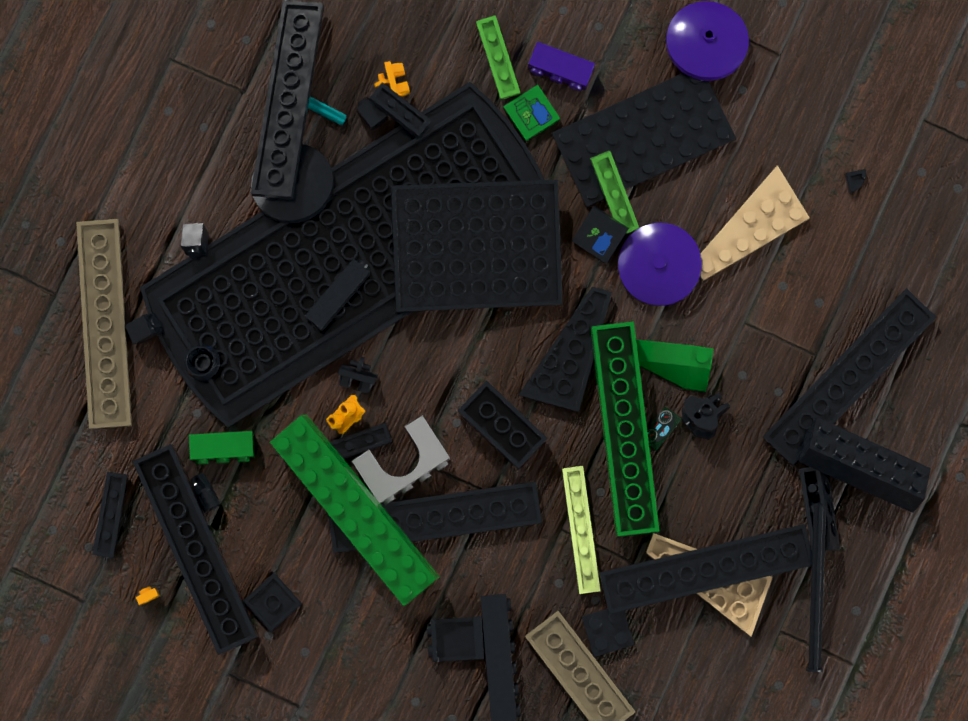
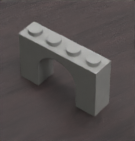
M423 415L405 426L406 431L416 444L420 455L417 467L410 474L402 477L387 474L382 470L370 450L352 460V463L380 504L384 503L386 505L396 499L394 495L400 491L403 494L413 488L412 484L417 480L421 483L431 476L430 472L434 469L440 471L449 465L447 461L450 460V457Z

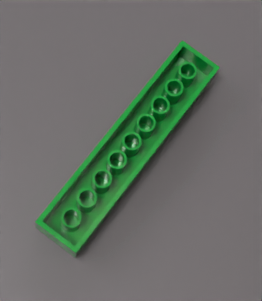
M634 321L592 326L590 329L616 536L659 532Z
M307 414L299 416L270 441L271 445L403 606L409 604L440 578Z

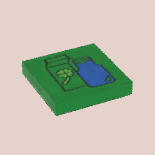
M539 85L534 86L503 106L526 142L560 120L559 115Z

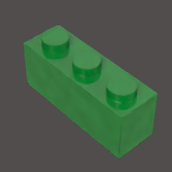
M254 432L189 434L190 460L195 461L196 465L208 464V460H216V463H229V459H237V462H250V458H255Z

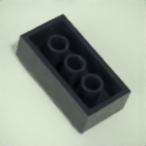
M487 380L457 410V413L517 470L548 439Z

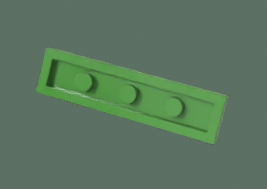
M496 15L476 21L500 100L519 95L520 89Z
M611 151L590 158L611 216L629 228L627 233L639 229Z

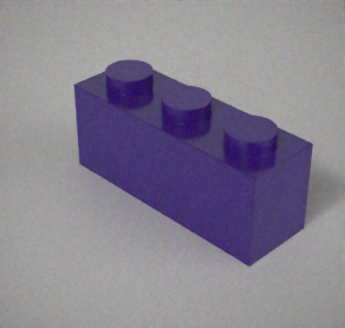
M538 41L528 64V69L534 75H546L550 77L551 81L559 84L562 82L570 84L569 87L577 91H581V89L586 90L595 67V63Z

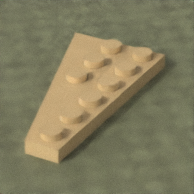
M778 165L701 252L702 269L700 278L702 282L809 219L808 214Z
M653 533L646 554L652 559H659L697 549ZM772 576L696 594L752 637Z

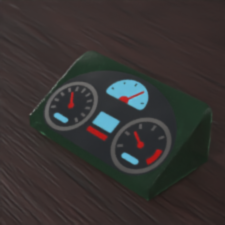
M665 407L647 429L649 447L656 452L682 418Z

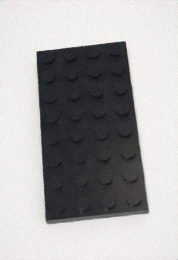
M684 73L551 134L586 208L605 200L590 160L592 157L611 151L623 186L627 190L736 140L735 134L709 81L698 80Z

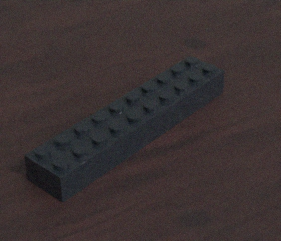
M169 444L132 461L217 654H224L259 638L174 445Z

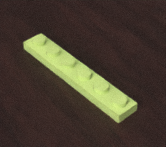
M583 466L563 468L562 473L579 594L599 592L600 584Z

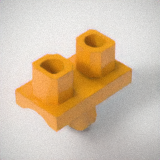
M390 61L384 62L388 79H385L384 73L378 74L379 81L374 83L375 88L377 89L383 82L401 97L410 94L407 81L398 84L395 81V77L405 75L403 63L391 64Z
M351 395L326 421L331 429H336L339 434H344L355 422L361 420L365 410L359 405L356 395Z

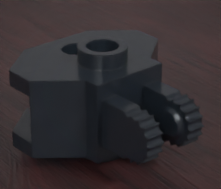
M720 393L715 394L711 398L706 397L702 399L690 396L684 400L682 422L695 437L709 440L715 436L718 418L731 407L728 402L718 408L715 406L722 399Z

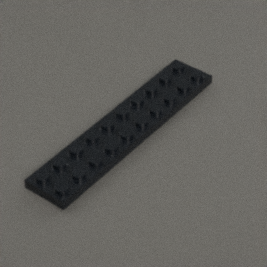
M283 0L251 188L252 196L293 200L324 13L323 3Z
M906 288L762 438L793 466L800 459L806 431L814 420L818 417L834 424L932 323L936 316Z
M536 482L389 502L386 505L384 503L381 504L411 542L542 524ZM328 514L333 553L357 550Z
M802 524L600 572L599 575L608 612L612 614L812 566V550L806 526Z

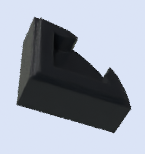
M866 169L844 174L849 194L856 192L863 185L866 178Z

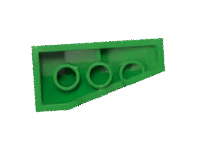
M636 339L640 367L679 385L683 389L706 392L714 348Z

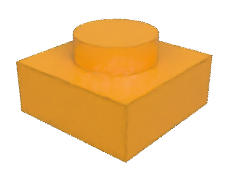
M149 586L139 591L140 595L136 597L139 605H143L160 597V593L157 588L151 589Z

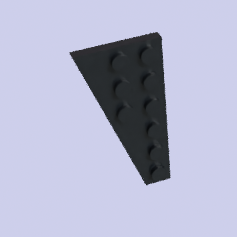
M591 287L518 396L579 413L594 359L590 328L603 325L612 292Z

